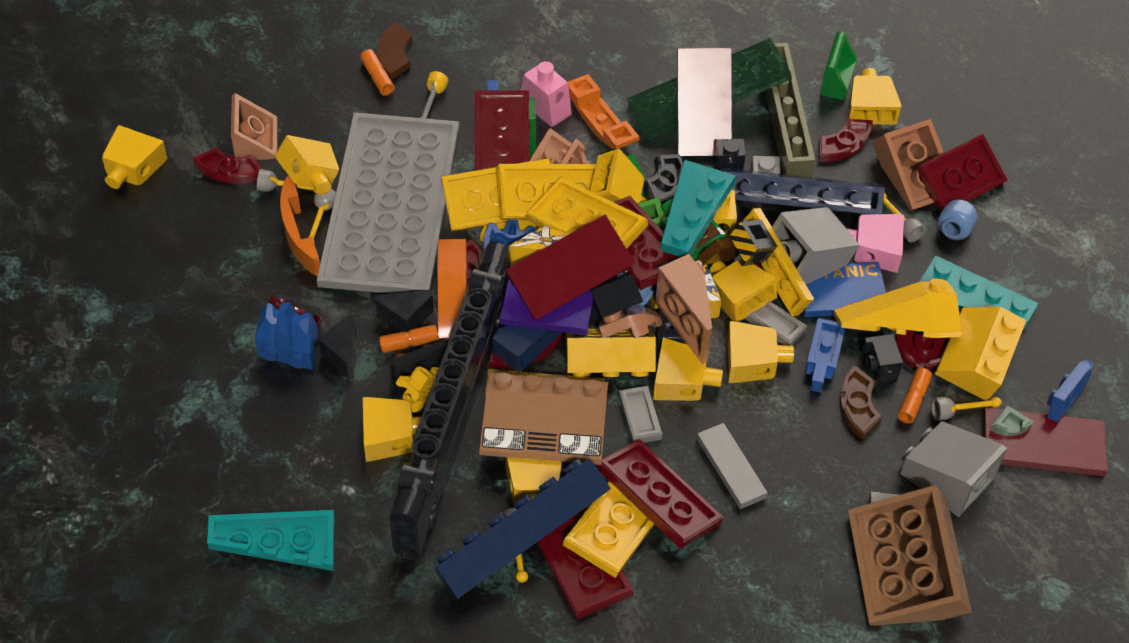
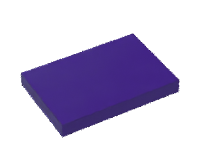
M508 280L500 324L587 335L594 297L590 290L534 322L511 281Z

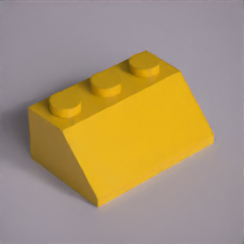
M963 307L959 314L962 336L949 338L935 374L987 401L1002 385L1026 320L1002 307Z
M648 327L649 332L638 338L634 337L631 328L606 338L602 337L599 328H588L587 335L565 332L567 372L573 373V376L590 377V373H602L604 377H617L620 375V372H631L632 376L637 377L648 376L649 372H656V337L651 327Z

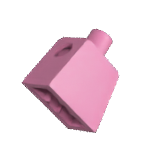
M541 62L524 74L520 90H529V97L535 98L536 115L551 127H554L571 115L568 83L554 71L552 63Z
M873 214L859 216L856 230L847 229L860 244L854 254V261L856 263L879 262L880 269L898 273L903 252L904 215Z

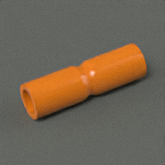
M370 49L365 50L361 54L360 59L371 75L375 85L382 95L391 94L395 89L391 79L383 69L375 52Z
M435 324L411 329L408 332L402 331L379 337L382 354L405 349L409 346H419L439 341Z
M917 368L914 373L908 393L905 395L897 417L902 422L913 423L917 416L922 398L925 396L932 379V373L928 369Z

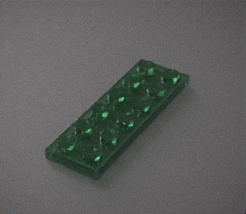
M771 38L731 54L732 104L792 79L788 66ZM677 77L627 98L629 107L646 140L678 127Z

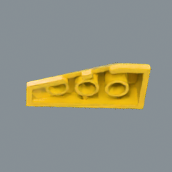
M943 279L917 282L834 310V317L841 328L876 332L881 327H887L896 331V334L906 335V330L923 331V337L929 338L962 336L957 294L948 281Z

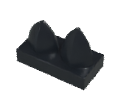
M441 340L431 345L425 344L422 348L407 354L396 352L392 360H390L395 384L400 376H411L416 367H423L428 371L432 367L439 368L447 347L446 342Z

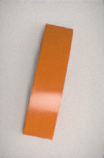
M589 74L567 82L569 95L575 107L592 132L604 144L616 150L639 141V135L627 121L621 122L601 98V89Z
M287 176L283 183L280 198L285 236L297 260L310 273L318 276L320 268L319 256L312 237L300 238L293 216L301 213L299 196L294 182Z
M438 239L439 341H449L464 297L467 294L466 239Z

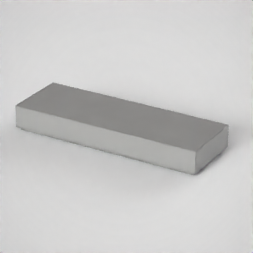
M724 423L697 433L699 444L739 509L767 498L768 493Z

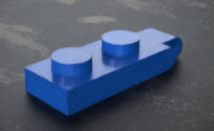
M1084 360L1079 362L1071 374L1066 373L1063 376L1059 389L1052 390L1047 400V405L1050 406L1047 418L1055 422H1059L1090 379L1093 368L1091 361Z

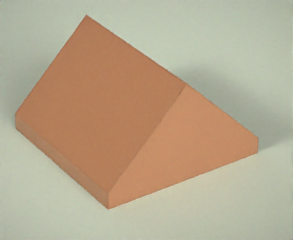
M236 93L232 95L231 139L235 157L253 154L256 160L274 159L277 152V116Z

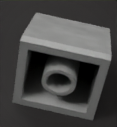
M828 207L782 212L772 226L806 285L846 266L860 246Z
M941 421L934 429L930 427L924 432L920 438L921 443L916 448L911 446L904 453L901 459L904 461L900 474L920 489L937 485L947 498L949 511L960 517L995 479L1007 447Z

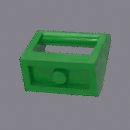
M842 31L836 33L825 67L820 95L845 101L855 70L857 56L847 35Z

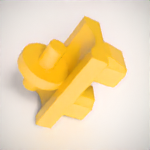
M416 367L411 376H400L396 381L399 387L407 389L403 394V400L411 402L412 412H420L425 408L439 370L438 367H432L430 371L423 367Z

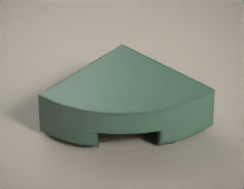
M1007 406L994 422L990 431L1003 436H1017L1028 431L1034 421Z

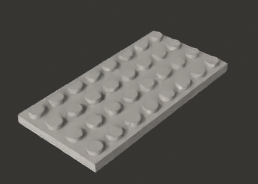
M354 112L318 272V287L388 294L431 290L438 253V239L441 236L446 207L441 176L451 175L459 133V121Z

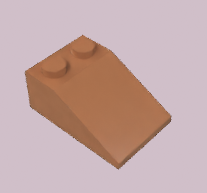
M928 119L883 134L874 140L872 144L882 169L910 211L935 203L916 168L944 153L932 120Z
M687 254L659 267L655 303L699 361L704 364L708 360L712 333L705 272L701 264L696 263Z

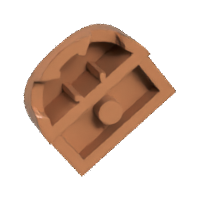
M550 128L529 159L530 162L549 158L550 164H589L584 154L585 147L578 139L571 143Z
M634 306L601 318L599 329L602 337L606 338L631 328L634 337L638 338L649 332L648 325L653 324L655 328L661 326L663 322L656 311L644 306Z

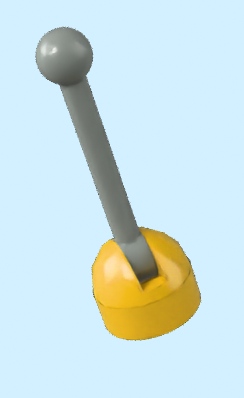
M438 71L429 73L426 86L431 93L420 118H427L435 94L443 93L446 89L449 79L445 74Z

